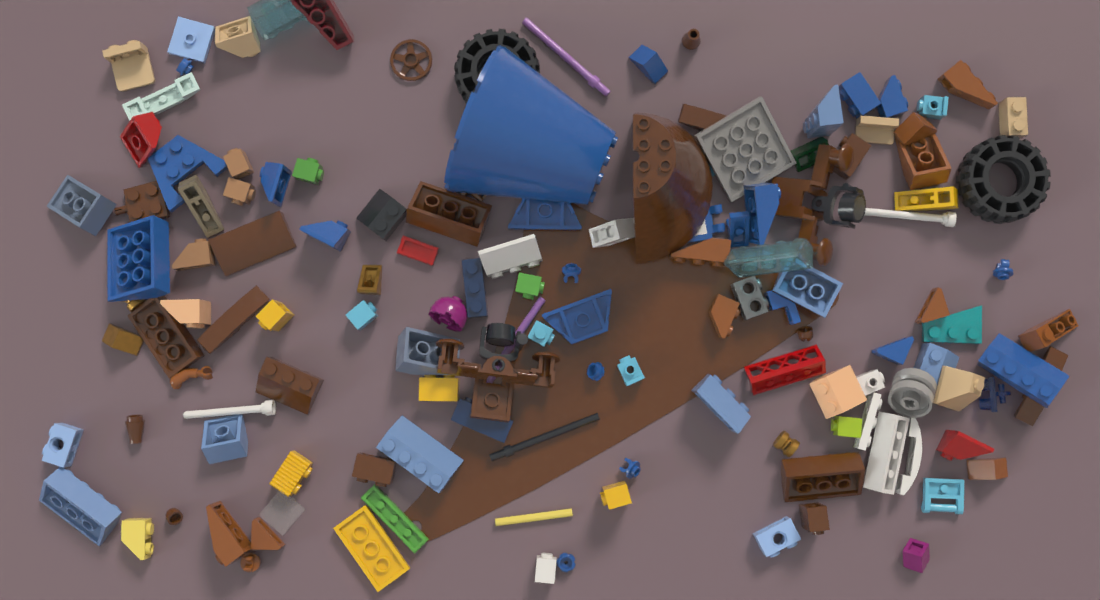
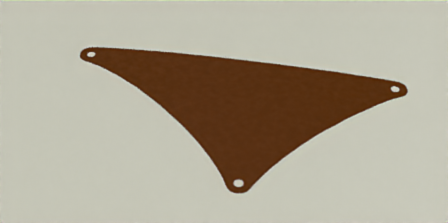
M570 203L582 226L581 230H523V237L535 235L543 261H540V265L535 267L523 266L521 271L517 272L505 324L512 325L517 330L540 296L546 301L524 334L529 335L536 320L554 329L542 317V314L611 289L608 331L575 344H570L554 329L552 334L555 336L551 344H546L545 347L528 338L527 344L519 351L517 360L512 362L511 365L515 369H537L538 361L532 359L534 353H555L560 357V361L554 363V371H556L554 386L547 388L514 383L510 414L511 420L514 422L505 443L463 426L450 449L464 460L442 492L437 493L427 486L404 514L411 521L416 520L421 523V531L429 538L428 541L470 523L541 487L682 406L697 396L692 389L707 374L712 376L715 374L721 381L797 333L798 328L812 323L820 315L797 303L795 304L801 322L792 325L789 324L784 307L769 311V308H767L768 312L747 320H743L740 312L737 319L733 318L731 323L733 330L730 336L720 339L709 315L715 296L720 294L736 301L730 285L754 275L762 284L761 293L763 297H765L764 293L768 291L776 293L773 291L779 272L728 263L723 265V267H713L712 263L704 262V265H695L693 261L685 260V263H676L674 259L669 258L671 254L655 261L636 263L635 237L610 246L593 248L589 229L609 221L588 212L574 203ZM574 263L581 268L577 283H575L573 276L568 277L567 283L564 282L562 268L566 264ZM519 273L542 277L541 282H545L543 294L539 293V296L534 297V300L523 298V294L516 293ZM745 283L743 290L745 293L750 294L752 287L750 284ZM839 293L836 296L831 308L834 307L837 301L839 300ZM752 301L750 308L752 311L757 312L759 305L757 302ZM497 346L494 353L501 354L505 347ZM630 355L631 358H636L645 378L626 386L617 365L620 364V359ZM600 362L604 367V376L598 381L592 380L587 375V368L591 363ZM628 366L627 372L633 373L634 368L632 366ZM496 377L493 383L501 384L502 377ZM598 413L600 420L515 452L513 456L508 458L505 456L491 461L489 454L502 450L504 446L509 444L511 446Z

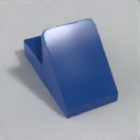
M748 211L729 213V219H726L728 240H731L730 248L749 246L750 215Z

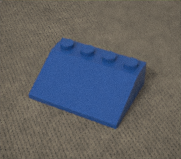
M152 215L107 230L108 302L150 299L170 294L169 222Z

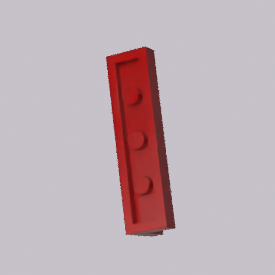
M816 344L745 366L744 371L749 380L752 395H756L825 374L826 361ZM813 352L817 355V357L812 359L806 357L807 354ZM790 359L799 360L798 363L795 364L787 363ZM774 364L780 365L779 369L776 370L769 367ZM751 371H762L760 375L752 377Z

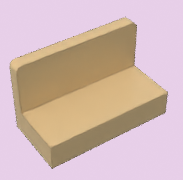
M860 116L856 119L855 135L867 143L892 145L894 143L893 132L899 126V119Z

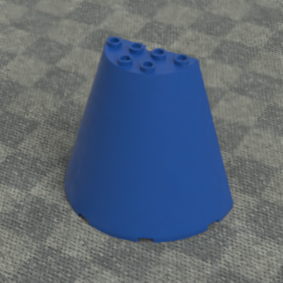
M497 46L496 51L494 50L486 61L477 79L478 84L475 87V92H471L455 135L457 140L454 143L453 150L450 151L446 167L445 189L451 192L586 205L589 202L593 203L597 193L594 191L596 184L600 185L604 175L601 173L603 165H608L611 158L608 152L610 147H615L618 137L615 136L616 132L506 47Z

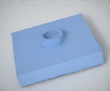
M178 16L167 52L186 59L206 63L215 27Z

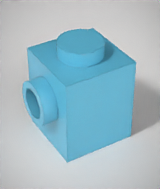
M365 300L361 301L346 314L347 318L360 331L378 317L376 314L377 308L371 301L367 303Z
M536 320L528 338L545 347L546 344H551L555 336L552 334L554 329Z

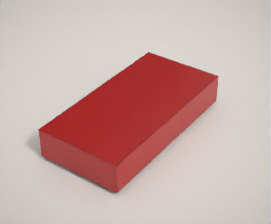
M403 235L397 254L433 266L439 248Z

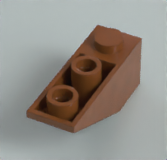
M961 60L938 78L939 82L952 95L986 109H991L998 104L995 96L985 89L983 82L978 77H975L970 67Z
M710 238L671 253L669 258L674 259L676 263H685V260L693 261L695 265H704V262L712 263L713 267H723V265L729 263L731 240Z
M1068 309L1018 335L1024 348L1032 352L1047 347L1079 325L1071 310Z

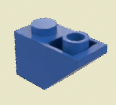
M896 75L891 76L885 82L878 97L881 102L877 107L880 117L894 118L908 111V101L906 97H903L901 92L902 85L900 80L896 78Z

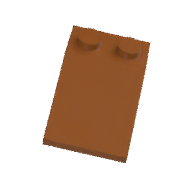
M936 134L903 146L895 137L903 175L910 190L948 182L952 168Z
M218 501L209 504L206 507L213 550L216 554L215 557L221 565L224 564L227 567L251 550V541L222 502Z

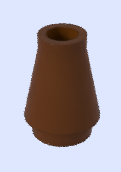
M691 29L683 35L682 44L686 49L694 50L700 45L701 39L697 29Z
M143 415L127 416L125 424L130 444L142 443L145 424Z

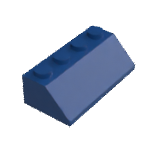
M1000 333L991 342L977 363L981 368L1045 408H1048L1070 377Z

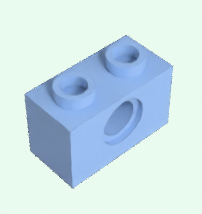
M54 423L49 430L48 443L42 450L43 457L41 461L63 468L72 466L84 429L65 423ZM60 440H62L64 443L62 449L59 447Z
M788 516L752 533L763 555L766 557L770 556V558L781 553L780 550L786 547L790 549L798 544L797 541L801 540L791 518ZM781 533L782 540L779 543H774V535Z

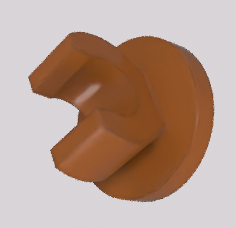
M249 552L243 555L240 562L243 571L254 572L259 568L260 558L256 553Z

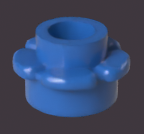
M185 58L181 61L176 69L180 76L189 74L194 67L191 65L192 61H188Z
M600 362L591 363L588 366L587 375L592 380L598 381L604 376V367Z
M562 553L559 556L560 558L557 559V566L560 567L562 572H568L575 568V557L572 554Z

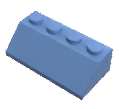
M403 415L387 431L376 447L437 493L443 491L464 461Z
M59 467L43 481L39 501L100 547L118 524L122 514L120 509L105 500L102 494L93 491L86 482L76 478L70 470H66L63 467Z

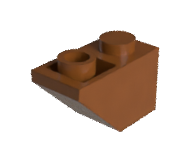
M717 294L710 308L709 315L718 337L725 339L726 336H730L733 330L731 323L733 318L737 319L741 309L738 308L740 303Z

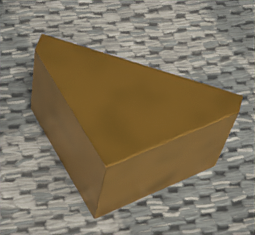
M382 265L362 266L357 288L358 293L381 295Z
M109 323L102 342L111 348L138 356L144 340L137 334Z

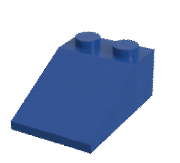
M774 183L743 185L745 210L750 215L749 242L764 245L779 206L781 190L778 184Z

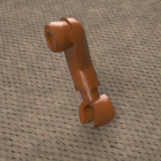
M204 366L201 370L184 368L170 378V384L173 389H179L182 387V383L189 378L203 377L207 380L212 379L213 376L210 373L213 372L209 366Z

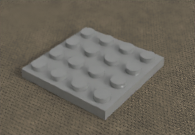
M762 96L694 135L730 202L744 195L743 185L765 183L796 164Z

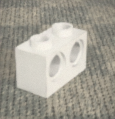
M631 218L613 220L589 229L593 248L610 246L635 237Z

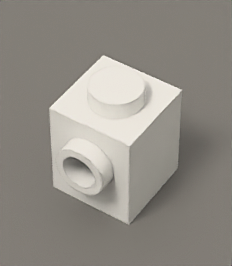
M878 369L856 376L865 396L885 388V378L881 372H878Z
M541 553V556L537 555L535 582L554 584L557 557H553L552 553Z

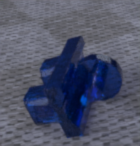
M988 377V379L984 380L982 391H989L990 398L979 399L980 409L998 412L996 396H999L1000 403H1006L1005 396L1011 395V391H1005L1004 384H998L999 392H996L994 377Z

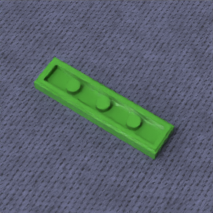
M374 484L361 497L370 509L414 554L429 540L377 485Z

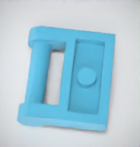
M923 478L922 512H955V514L962 515L964 512V480ZM931 498L956 499V503L934 504L931 503Z

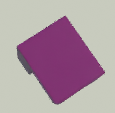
M910 538L903 549V566L923 573L930 560L929 544Z

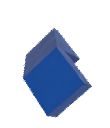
M772 291L764 293L769 303V311L784 307L790 325L801 322L794 302Z

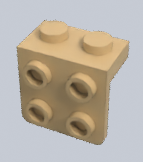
M131 40L125 45H112L108 49L102 50L104 58L112 64L119 91L123 92L155 82L148 48L140 41Z

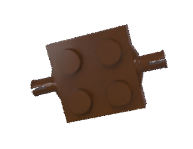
M157 181L123 189L125 206L114 208L116 216L127 213L130 222L152 215L161 219L170 217L169 209Z

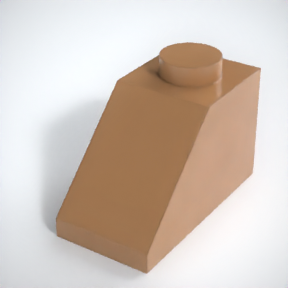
M196 239L195 243H189L172 264V269L181 271L216 266L215 255L209 241H206V239Z

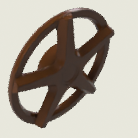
M415 39L404 40L397 44L391 53V68L400 79L406 81L419 80L430 71L432 54L423 42ZM407 43V53L405 55L395 54L401 45ZM413 43L420 44L426 51L416 54ZM429 56V63L424 71L419 61ZM393 59L404 63L400 73L396 70ZM411 68L420 74L416 77L405 76Z

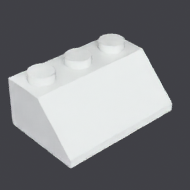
M534 234L478 251L485 273L488 277H492V279L502 277L503 273L510 271V273L521 271L523 266L528 265L529 268L540 265L539 262L543 261Z

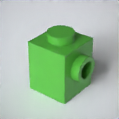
M297 158L292 177L318 185L319 181L323 179L324 170H322L323 167L316 159L307 158V160Z
M519 273L515 292L523 294V298L534 300V297H538L539 293L543 294L545 282H541L542 277Z

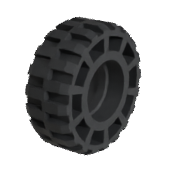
M488 29L482 35L480 33L473 35L474 39L471 41L467 40L463 44V50H459L457 54L458 59L454 65L455 82L459 94L466 104L471 92H475L481 68L499 45L506 47L540 73L539 60L536 57L534 48L529 46V42L525 38H519L517 33L513 31L506 33V29H499V31L494 32L492 29Z
M999 135L981 142L966 153L963 157L964 161L959 164L958 171L960 175L956 176V183L959 184L958 194L959 196L962 195L964 200L962 203L965 207L971 209L970 213L974 216L980 215L983 221H993L994 224H1002L1025 218L1040 208V203L1044 202L1047 198L1046 191L1050 190L1051 183L1048 182V177L1051 176L1050 169H1047L1046 164L1048 162L1046 158L1041 156V151L1037 147L1031 146L1030 141L1026 139L1019 140L1020 138L1014 135L1009 137ZM995 163L1007 165L1016 176V190L1010 197L998 194L990 184L989 171Z

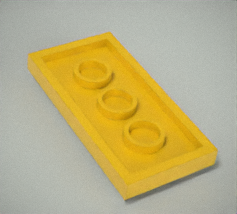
M364 505L333 528L377 592L410 569L408 563L367 505Z

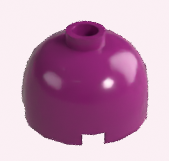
M456 296L441 297L434 302L428 313L430 318L440 325L442 322L448 325L447 329L455 332H461L468 319L467 309L462 304L463 301Z

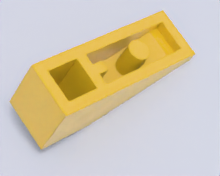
M955 187L894 192L895 211L959 209L958 189Z

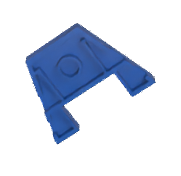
M180 135L174 137L148 158L163 198L171 213L185 203L173 187L198 167L205 164L216 177L228 169L223 159Z

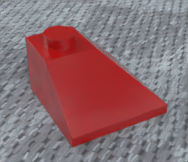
M153 112L133 116L119 136L139 168L145 164L156 148L162 129L159 120Z
M945 430L936 449L942 453L941 457L952 461V459L962 460L994 452V448L955 430Z

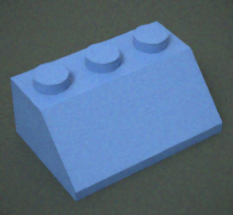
M834 85L805 119V122H803L804 133H807V138L830 136L844 123L838 85Z
M790 256L786 259L778 274L773 291L826 318L843 283Z
M707 374L692 391L732 432L739 434L751 418L748 413L750 410L742 402L739 404L734 399L736 395L729 388L725 390L721 386L723 382L715 374L713 376Z

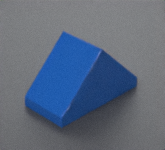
M641 45L629 56V59L654 85L668 72L658 53L644 45Z
M913 336L905 337L872 350V353L896 365H903L914 338Z

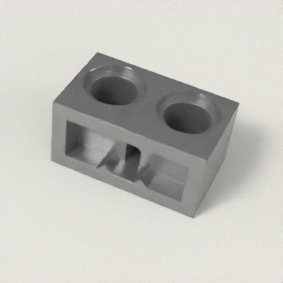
M755 275L730 285L736 302L740 303L739 308L741 309L740 312L743 320L768 312V300L762 296V284L759 279H756ZM745 283L750 284L752 287L750 294L745 293L743 290ZM752 301L757 302L759 305L757 312L752 311L750 308Z

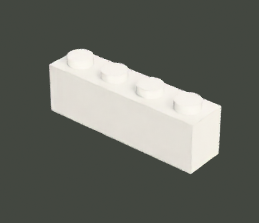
M879 411L863 488L894 495L910 418Z

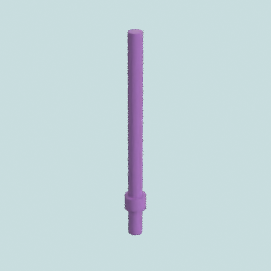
M528 18L523 20L522 24L584 77L593 89L596 88L605 97L610 94L611 91L600 82L601 80L596 75L593 76Z
M539 296L516 330L515 335L517 331H521V334H524L546 301ZM514 345L506 346L501 354H510L514 349ZM488 376L487 383H493L496 377Z

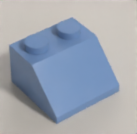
M922 343L914 368L928 372L935 379L938 386L942 366L956 368L960 357L948 349L935 344Z
M243 414L204 421L201 450L209 464L247 457L248 438Z

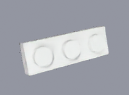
M875 392L868 394L861 418V438L855 439L854 448L866 451V447L870 446L872 439L870 433L877 423V418H875L876 412L880 410L882 405L881 394Z

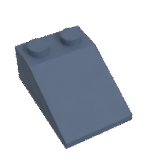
M67 175L47 207L79 228L96 236L117 204Z
M406 327L398 336L395 371L412 375H448L437 373L438 359L441 356L442 348L437 347L436 342L440 339H455L458 341L460 339Z

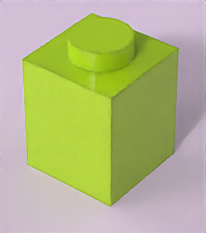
M835 416L831 421V431H833V435L861 438L862 419Z

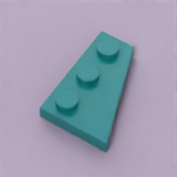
M982 305L922 323V342L982 344Z

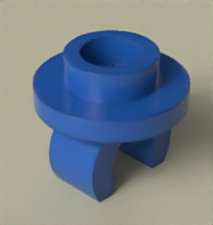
M1001 259L1000 263H997L996 269L993 270V276L999 280H1007L1013 276V270L1009 268V260Z
M569 263L562 268L564 282L567 283L569 276L575 278V283L578 282L581 268L577 264Z
M625 458L624 460L629 463L627 469L620 467L619 470L625 473L628 479L637 477L641 471L640 463Z

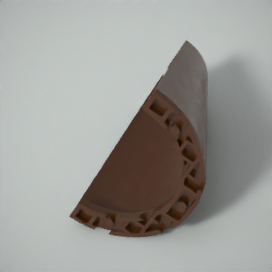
M634 113L633 151L638 152L640 155L638 161L633 162L636 263L655 261L678 251L696 235L708 214L713 184L708 160L698 142L689 132L664 117L647 113Z

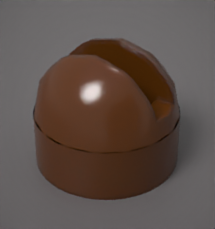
M803 326L797 329L798 337L802 342H805V339L808 342L812 340V327Z
M170 508L165 515L170 525H177L183 519V514L177 508Z

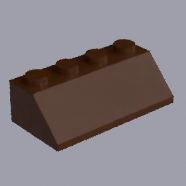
M420 181L407 208L406 223L478 247L492 205Z
M847 452L782 459L781 480L784 503L861 495L865 467L860 453Z

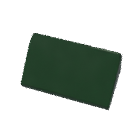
M819 137L791 150L796 161L794 166L797 172L803 171L815 164L819 144L829 145L827 139Z

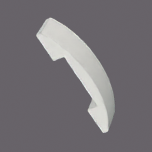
M907 417L910 420L906 436H910L906 471L905 475L898 474L895 493L905 495L912 486L922 457L921 432L916 418Z

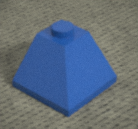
M266 162L265 166L260 170L261 183L268 201L278 207H282L292 171L283 164Z
M339 220L337 223L326 221L304 225L299 229L340 252L351 233L347 229L348 225Z

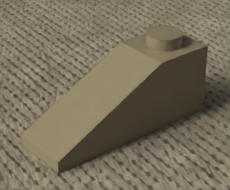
M197 174L179 182L178 191L206 237L208 238L223 231L222 222Z

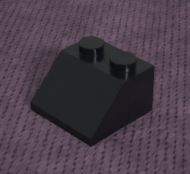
M379 189L356 219L387 241L405 219L407 209L390 195Z

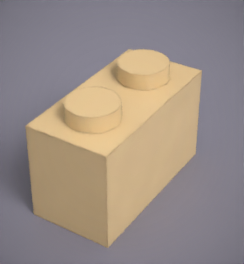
M1007 97L999 102L1000 135H1006L1007 137L1014 135L1020 139L1027 136L1026 97Z

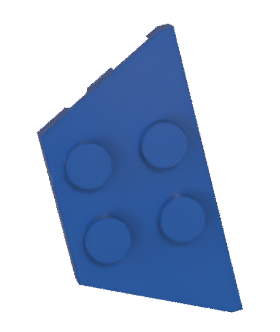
M522 198L511 222L508 224V229L581 230L582 226L570 203Z
M612 290L603 291L544 313L542 317L570 344H575L607 332Z

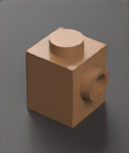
M231 149L227 152V155L223 156L234 179L239 180L254 173L249 159L242 149Z
M229 177L223 196L232 199L231 203L243 206V203L250 205V202L255 198L256 190L252 184Z

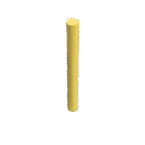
M572 508L495 518L496 526L570 517L573 516Z

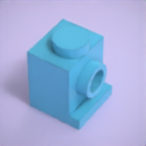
M924 95L918 100L916 110L922 116L941 120L947 116L949 97Z
M628 355L619 360L620 364L617 367L626 386L645 378L635 357L631 358ZM628 366H632L634 368L633 373L627 372Z

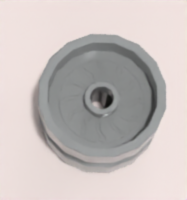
M902 369L893 377L888 402L894 411L903 416L912 418L923 417L932 409L937 383L928 372L921 369Z

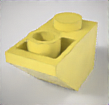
M128 518L122 520L121 541L140 560L150 558L154 551V545L151 543V535L154 532L152 518Z

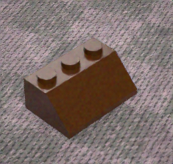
M266 357L258 374L255 392L309 415L324 379L273 357Z

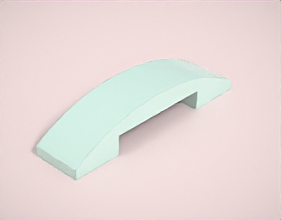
M191 72L174 80V84L144 98L137 97L122 104L129 121L133 116L153 112L154 115L159 114L192 97L201 90L193 73Z

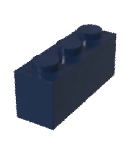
M481 259L462 260L468 318L488 317L484 271Z
M469 397L459 399L451 421L505 443L514 422L511 420V415L509 423L470 418L472 399Z

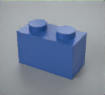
M861 72L839 85L840 99L846 102L850 114L856 117V119L866 115L881 104Z

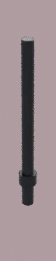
M598 413L592 414L511 446L509 444L504 446L502 450L491 453L489 456L491 461L505 456L508 458L513 456L515 452L596 422L600 418Z

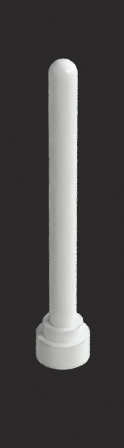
M866 208L865 216L941 222L945 227H954L957 217L956 212L948 211L942 215Z
M266 400L261 405L186 411L183 413V417L191 419L260 412L270 416L276 414V403L274 400Z

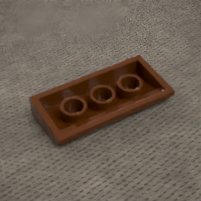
M280 210L208 240L225 276L234 274L297 247L284 214Z
M164 295L148 299L127 316L170 379L205 355L185 325L179 323L160 304V300H167Z

